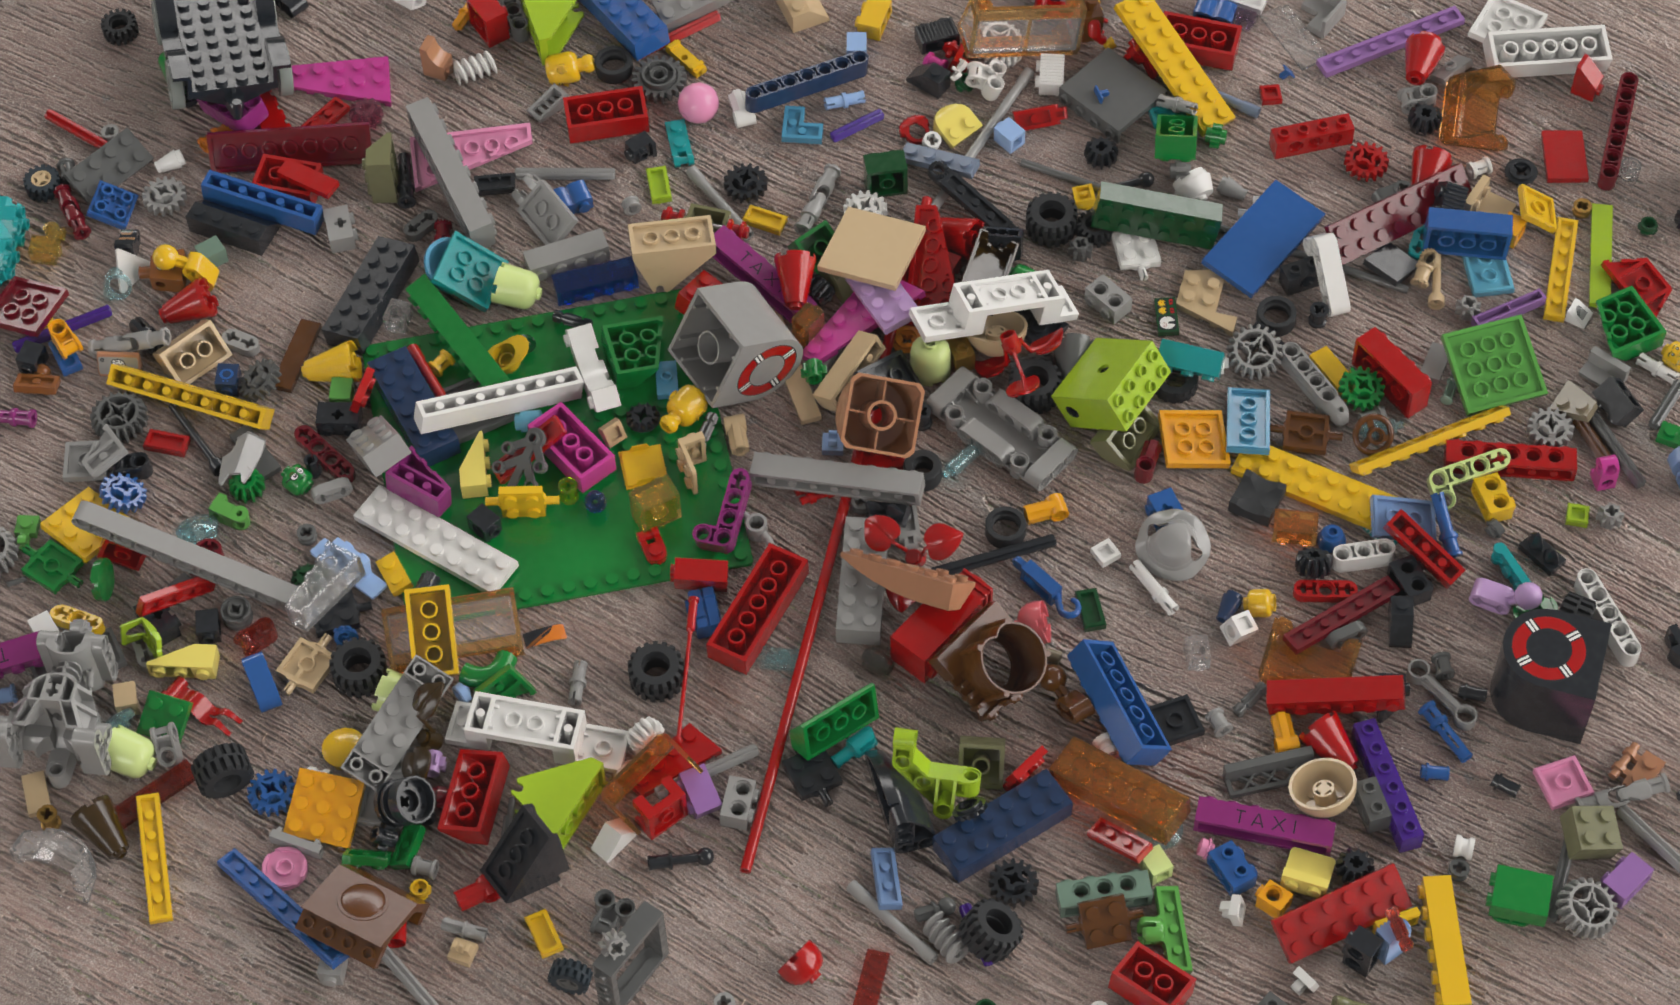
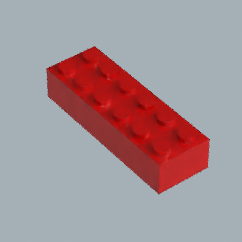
M769 543L707 642V657L747 675L808 576V559Z

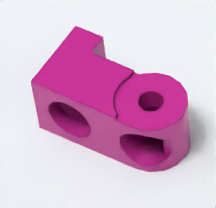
M1615 454L1598 457L1596 459V467L1590 470L1589 474L1596 491L1615 488L1620 471L1619 461Z

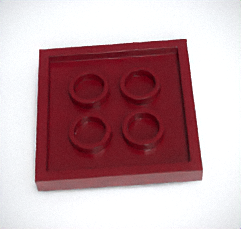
M14 276L0 294V328L38 338L69 296L68 290Z

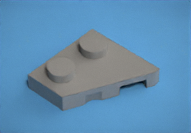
M107 424L102 428L104 433L99 441L95 440L90 451L82 460V464L94 479L129 453Z

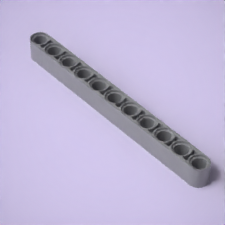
M89 501L80 502L71 520L73 525L84 531L287 613L294 614L297 612L305 594L302 588Z

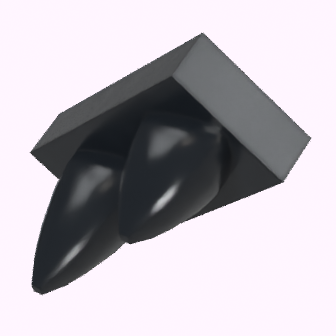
M867 501L865 503L867 510L865 518L883 515L894 519L899 527L905 528L912 508L908 504Z
M1534 531L1519 543L1518 549L1549 576L1566 563V559L1542 539L1539 532Z

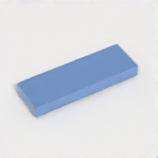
M871 848L870 855L879 910H902L903 903L894 848Z

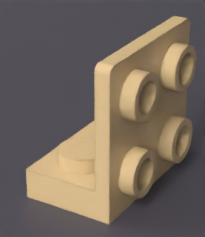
M1483 174L1467 197L1464 207L1465 211L1508 214L1509 211L1513 213L1516 204L1490 192V177Z

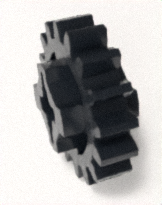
M741 163L740 168L734 165L733 171L728 170L727 176H724V190H726L727 196H732L733 201L740 199V203H743L744 200H747L748 204L751 203V199L758 201V195L763 197L764 191L768 189V178L765 176V171H760L758 165L752 168V163H749L748 167Z
M1014 858L1011 859L1009 864L1002 860V867L996 864L995 872H990V880L988 881V887L991 888L990 895H996L995 901L1003 900L1004 905L1012 903L1013 908H1016V903H1020L1024 907L1025 900L1032 902L1033 895H1037V887H1039V879H1036L1037 872H1031L1032 865L1029 864L1025 867L1023 866L1024 860L1021 859L1018 864L1015 863Z

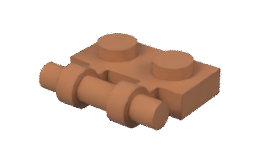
M1632 742L1629 747L1623 750V756L1620 760L1615 761L1611 766L1612 770L1608 776L1612 780H1616L1618 776L1624 778L1622 785L1627 787L1636 780L1643 778L1648 780L1657 777L1666 762L1647 750L1640 756L1637 754L1640 745ZM1629 762L1635 764L1632 770L1626 768Z

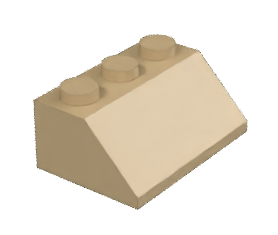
M775 0L793 33L830 21L820 0Z
M203 319L173 339L169 346L161 347L152 355L170 379L191 384L233 354L212 321Z

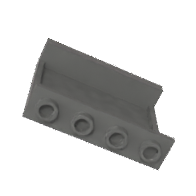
M1108 47L1059 87V101L1064 106L1073 110L1077 116L1088 121L1093 128H1097L1106 137H1109L1118 144L1122 132L1154 107L1157 101L1165 102L1157 98L1160 94L1167 96L1168 90ZM1095 85L1098 86L1099 90L1108 89L1110 93L1108 96L1103 97L1102 104H1100L1094 92Z

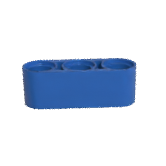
M261 651L242 658L241 662L261 713L282 706L280 695L263 652Z

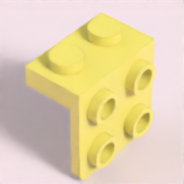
M1293 847L1290 850L1286 867H1284L1280 886L1286 890L1313 898L1327 894L1336 861L1332 857Z

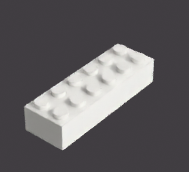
M1605 25L1494 31L1487 33L1482 44L1489 79L1575 74L1576 68L1584 54L1590 56L1601 72H1606L1613 60Z

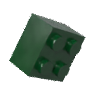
M891 150L863 155L866 192L870 190L871 195L877 192L878 198L908 194V168L904 150Z

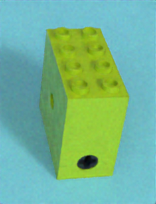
M1095 338L1051 397L1070 427L1127 431L1171 371L1153 341Z

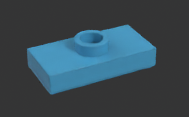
M676 360L659 362V369L656 372L658 399H669L670 394L674 390L678 391Z

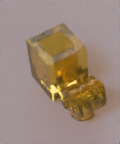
M51 221L43 226L45 236H31L28 254L32 264L57 265L58 257L62 255L60 243L61 240L64 241L66 238L65 228H60L56 222Z

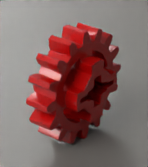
M1365 141L1364 145L1358 142L1356 147L1350 146V151H1346L1344 160L1346 172L1351 171V177L1358 176V181L1361 178H1365V182H1368L1369 178L1376 181L1377 176L1382 178L1384 172H1387L1389 164L1388 153L1382 152V146L1376 148V143L1370 146L1367 141Z

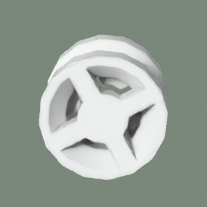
M1457 834L1452 857L1462 856L1466 860L1471 861L1475 838L1470 837L1466 839L1462 835Z

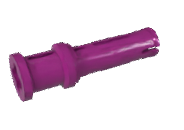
M13 408L10 411L0 410V423H9L12 427L26 425L29 428H34L37 423V412L35 409L24 411L18 408Z

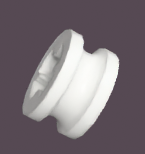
M935 131L927 132L922 140V146L938 149L941 144V136ZM930 138H933L934 145L930 144Z

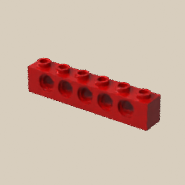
M1446 439L1444 467L1498 448H1503L1510 453L1511 460L1504 469L1497 471L1500 477L1559 481L1575 480L1577 473V448ZM1497 454L1494 460L1489 461L1490 465L1497 461L1501 463L1504 458L1499 457ZM1474 462L1475 470L1479 472L1484 470L1482 462ZM1459 468L1453 469L1454 474H1464Z

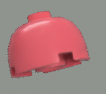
M1043 600L1026 603L1021 607L1017 620H1014V622H1020L1031 627L1040 636L1044 644L1051 642V625L1047 622L1049 614L1046 604Z

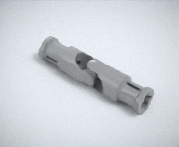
M826 164L823 175L818 178L810 194L809 203L803 207L800 213L801 218L794 225V229L798 234L804 235L817 222L823 206H825L835 187L836 179L842 173L841 169L835 164Z
M163 327L158 331H139L125 334L124 336L105 337L104 340L99 341L92 339L88 342V352L92 358H97V351L122 352L127 350V352L152 349L157 345L169 346L172 337L170 330L167 327Z
M1661 773L1659 777L1647 780L1643 778L1636 780L1627 787L1619 785L1594 792L1593 795L1581 799L1576 797L1575 803L1576 806H1614L1616 808L1631 802L1630 800L1641 801L1661 792L1670 793V784L1665 773ZM1616 790V799L1620 803L1611 802L1608 794Z

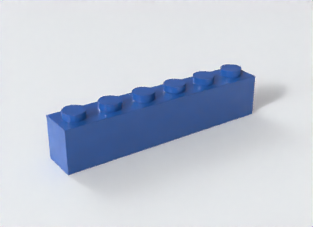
M213 170L208 171L201 183L204 200L316 235L324 221L322 205Z

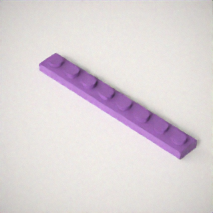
M1452 6L1318 58L1316 65L1325 78L1405 48L1406 40L1412 33L1419 34L1420 31H1428L1438 35L1464 25L1465 18L1456 6Z

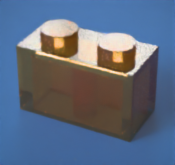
M809 302L792 317V334L804 349L824 327V312L820 307L814 306Z
M1275 508L1272 542L1298 544L1304 547L1315 546L1319 513Z

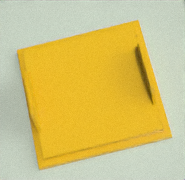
M646 443L632 446L630 450L618 452L626 490L669 482L660 444L649 446Z

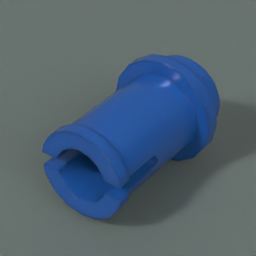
M1429 763L1421 764L1420 778H1424L1425 781H1428V779L1449 780V766L1429 765Z

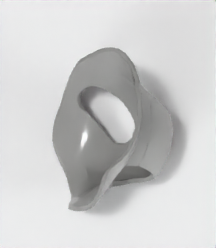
M1169 509L1153 513L1146 518L1140 527L1135 542V550L1142 564L1154 575L1167 580L1184 581L1194 577L1206 564L1211 551V543L1203 523L1196 516L1185 510ZM1151 524L1157 526L1166 525L1151 536H1148V529ZM1191 537L1195 546L1202 550V555L1195 561L1191 559Z

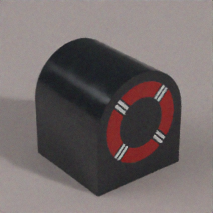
M1553 609L1531 610L1514 619L1505 632L1490 684L1491 700L1501 717L1519 729L1581 744L1596 700L1612 623Z

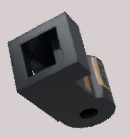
M121 229L120 237L118 240H115L114 248L122 249L137 256L140 249L139 229Z

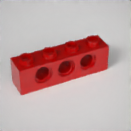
M1349 113L1273 128L1270 132L1269 146L1274 158L1280 159L1349 145L1353 143L1355 127Z
M1400 509L1383 527L1410 555L1413 554L1415 559L1420 561L1422 566L1446 589L1466 570L1404 510Z

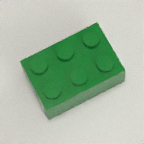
M1157 114L1155 159L1160 161L1177 159L1181 162L1196 160L1198 116Z

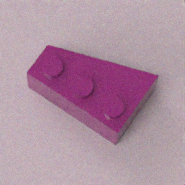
M411 445L409 449L412 453L393 465L385 473L386 488L425 511L440 517L452 504L451 488L436 471L433 472L425 459H421Z

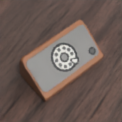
M97 351L98 372L100 376H108L111 364H122L142 370L143 364L138 352Z

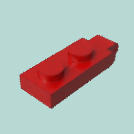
M1058 104L1012 111L1013 121L1024 130L1061 124L1060 120L1068 119L1066 106L1058 107Z

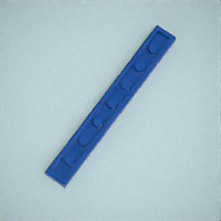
M236 848L217 861L218 866L331 969L334 970L350 957L295 929L303 908Z

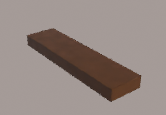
M306 319L300 320L279 366V372L282 375L278 377L280 383L275 385L276 390L287 393L293 392L302 372L301 366L308 359L322 328L321 323Z

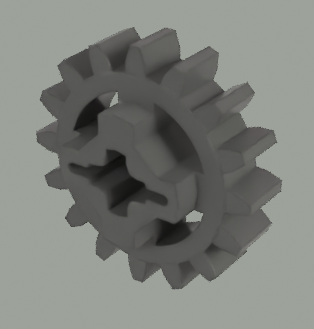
M263 358L261 362L256 360L254 366L250 364L249 370L243 371L244 377L239 379L242 382L238 385L241 389L239 392L248 401L253 400L257 402L258 398L264 400V396H270V391L276 390L275 385L280 383L278 379L282 375L279 372L280 367L271 359L267 361Z

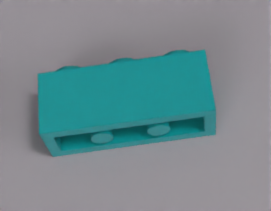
M1162 338L1159 352L1171 373L1173 370L1181 371V375L1186 377L1198 375L1202 376V380L1208 382L1220 379L1225 359L1224 352Z

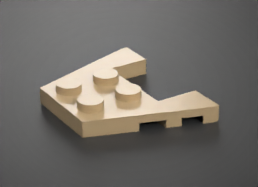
M1210 269L1185 270L1176 301V308L1198 320L1201 318L1209 322L1211 327L1215 329L1218 327L1226 331L1225 334L1233 337L1237 317L1217 313L1224 283H1230Z

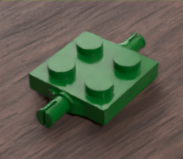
M50 539L43 547L37 550L28 544L22 548V552L30 557L29 561L21 569L22 573L54 595L67 583H71L77 588L83 585V580L75 576L84 565L83 560Z

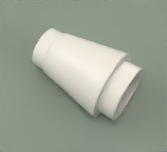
M173 149L154 162L157 171L162 173L183 168L182 165H185L186 161L180 149L176 151Z

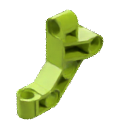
M895 727L892 744V766L933 804V814L937 818L948 819L952 816L956 796L971 798L979 794L981 772L977 768L931 762L916 748L918 730Z

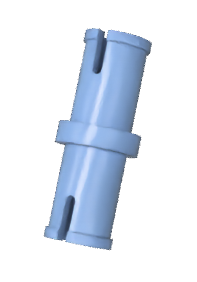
M861 90L848 94L843 92L838 96L825 97L823 99L826 102L824 107L826 110L839 107L845 109L849 105L865 103L866 100L863 99L865 97L864 91Z

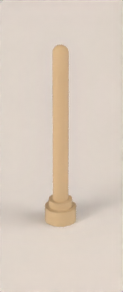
M1441 262L1433 270L1432 293L1428 296V307L1432 310H1440L1445 306V297L1441 293Z

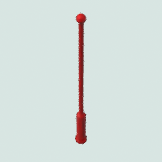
M690 596L688 598L689 608L686 626L688 637L677 735L674 738V743L677 745L683 742L681 731L692 633L695 631L699 597Z

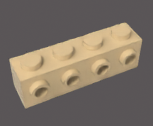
M858 330L813 393L814 398L822 408L836 412L838 399L849 380L853 377V373L879 359L886 348L877 335Z

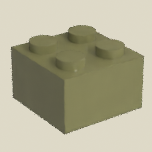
M1571 806L1560 816L1569 860L1611 859L1623 850L1614 806Z

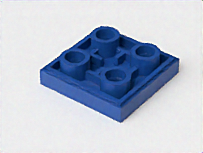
M100 180L86 216L118 229H126L139 195Z

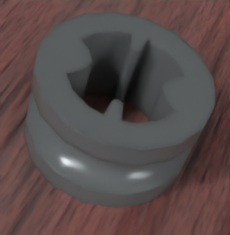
M311 524L301 525L297 529L298 541L305 546L314 544L317 540L315 527ZM304 533H307V534H311V536H309V537H308L307 535L303 536V534H304Z
M1454 859L1450 862L1447 870L1448 875H1451L1453 881L1462 882L1467 879L1470 866L1463 859ZM1457 867L1462 868L1461 873L1456 872Z

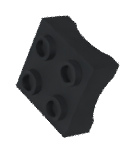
M1246 469L1238 488L1229 501L1228 511L1268 527L1285 495L1286 485L1266 480L1255 472Z

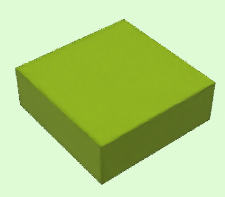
M1568 503L1565 525L1587 528L1590 506Z

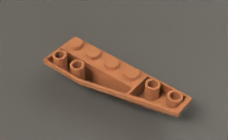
M850 548V551L841 552L840 555L856 570L882 587L910 600L947 611L959 610L974 589L976 583L968 580L966 575L955 574L953 576L945 569L937 568L935 571L902 563L895 559H885L878 554H864L863 550L857 548Z

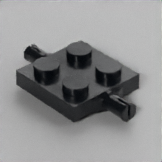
M352 589L309 599L311 607L310 616L297 618L299 628L312 624L316 630L317 637L321 638L324 633L333 635L334 628H339V626L348 625L352 629L361 628L359 621L360 612L373 610L371 601L358 604L354 599Z
M826 750L809 761L797 751H795V756L782 761V767L801 801L811 797H820L825 807H828V804L829 806L833 804V800L828 792L842 785L843 780Z

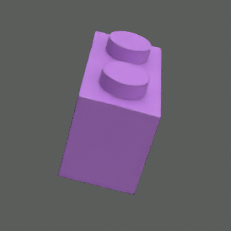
M704 763L679 773L676 783L686 793L687 810L690 815L693 814L695 819H698L721 809L722 802Z
M1633 852L1626 858L1622 856L1615 864L1616 868L1612 872L1607 871L1600 880L1602 888L1609 887L1607 891L1609 895L1615 894L1612 902L1618 903L1617 907L1620 909L1651 879L1654 871L1651 866Z

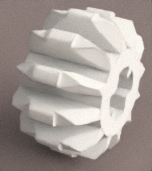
M650 716L646 717V719L641 718L638 723L634 722L633 728L629 729L630 733L626 736L630 748L642 756L647 753L652 754L654 749H658L659 744L664 743L662 739L666 734L664 732L665 729L662 727L663 725Z

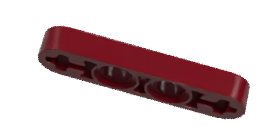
M301 425L295 429L294 437L296 443L305 452L312 454V458L313 454L316 455L318 463L335 479L347 477L351 483L355 480L356 473L353 465L308 425ZM301 435H308L310 441L308 442V439L304 436L301 437ZM316 445L324 446L319 452L312 450ZM331 457L338 459L334 464L326 463ZM340 467L342 468V470H343L345 473H348V472H349V475H346V474H343V475H342V472H341Z

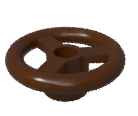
M1376 413L1367 414L1356 422L1352 432V439L1355 447L1361 453L1370 456L1390 448L1394 439V429L1391 422L1385 416ZM1373 420L1382 422L1387 428L1388 435L1385 434L1383 429L1375 427ZM1366 422L1368 427L1367 437L1360 443L1359 430ZM1376 432L1377 436L1373 439L1372 433ZM1386 441L1385 444L1378 449L1371 450L1366 448L1370 443L1379 445Z

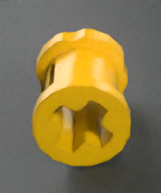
M442 349L440 355L433 361H429L428 365L436 376L441 377L443 371L448 366L455 364V359L448 351Z

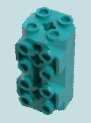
M0 196V287L3 282L11 280L15 276V266L20 261V252L16 251V247L24 246L25 233L30 228V220L26 218L25 206L18 202L17 205L13 204V199L8 196Z

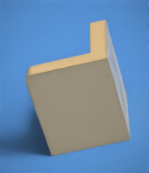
M129 681L112 684L114 707L118 717L140 715L141 707L137 699L135 682Z

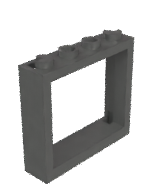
M645 900L620 930L626 935L624 940H627L630 944L625 949L626 955L618 956L616 960H613L610 954L604 957L601 953L592 964L599 1005H628L669 954L664 913ZM644 941V948L617 980L616 974Z

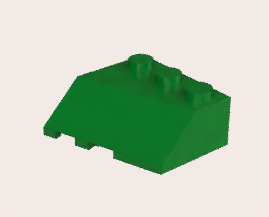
M1633 286L1596 300V306L1612 357L1628 361L1638 357L1642 352L1647 353L1663 345L1667 331Z
M663 316L602 325L601 343L617 390L637 387L658 371Z

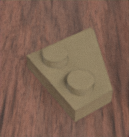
M1567 380L1550 408L1551 411H1555L1558 408L1559 414L1566 412V418L1589 422L1598 409L1597 401L1573 382Z

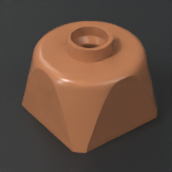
M860 372L854 375L843 389L836 408V427L843 445L846 448L901 458L910 457L915 451L925 390L920 383ZM874 406H878L882 412V418L876 424H873L870 418V413Z

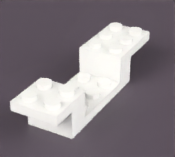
M1049 270L953 283L949 302L912 307L909 310V316L924 343L983 334L988 315L1030 309L1038 324L1045 325L1077 320L1079 313L1063 286L1057 285Z
M475 691L472 703L456 700L445 736V743L489 751L492 740H499L550 749L553 751L555 763L565 765L592 757L603 762L605 772L621 775L629 746L626 736L630 732L587 724L585 710Z

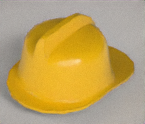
M515 335L492 346L488 352L505 374H510L519 368L521 361L528 352L529 342L523 335Z

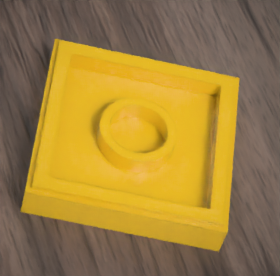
M1524 184L1517 187L1521 219L1552 234L1557 231L1553 199Z

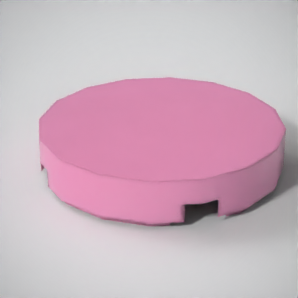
M290 846L274 849V852L269 853L264 858L262 873L282 891L298 887L308 874V862L300 850Z

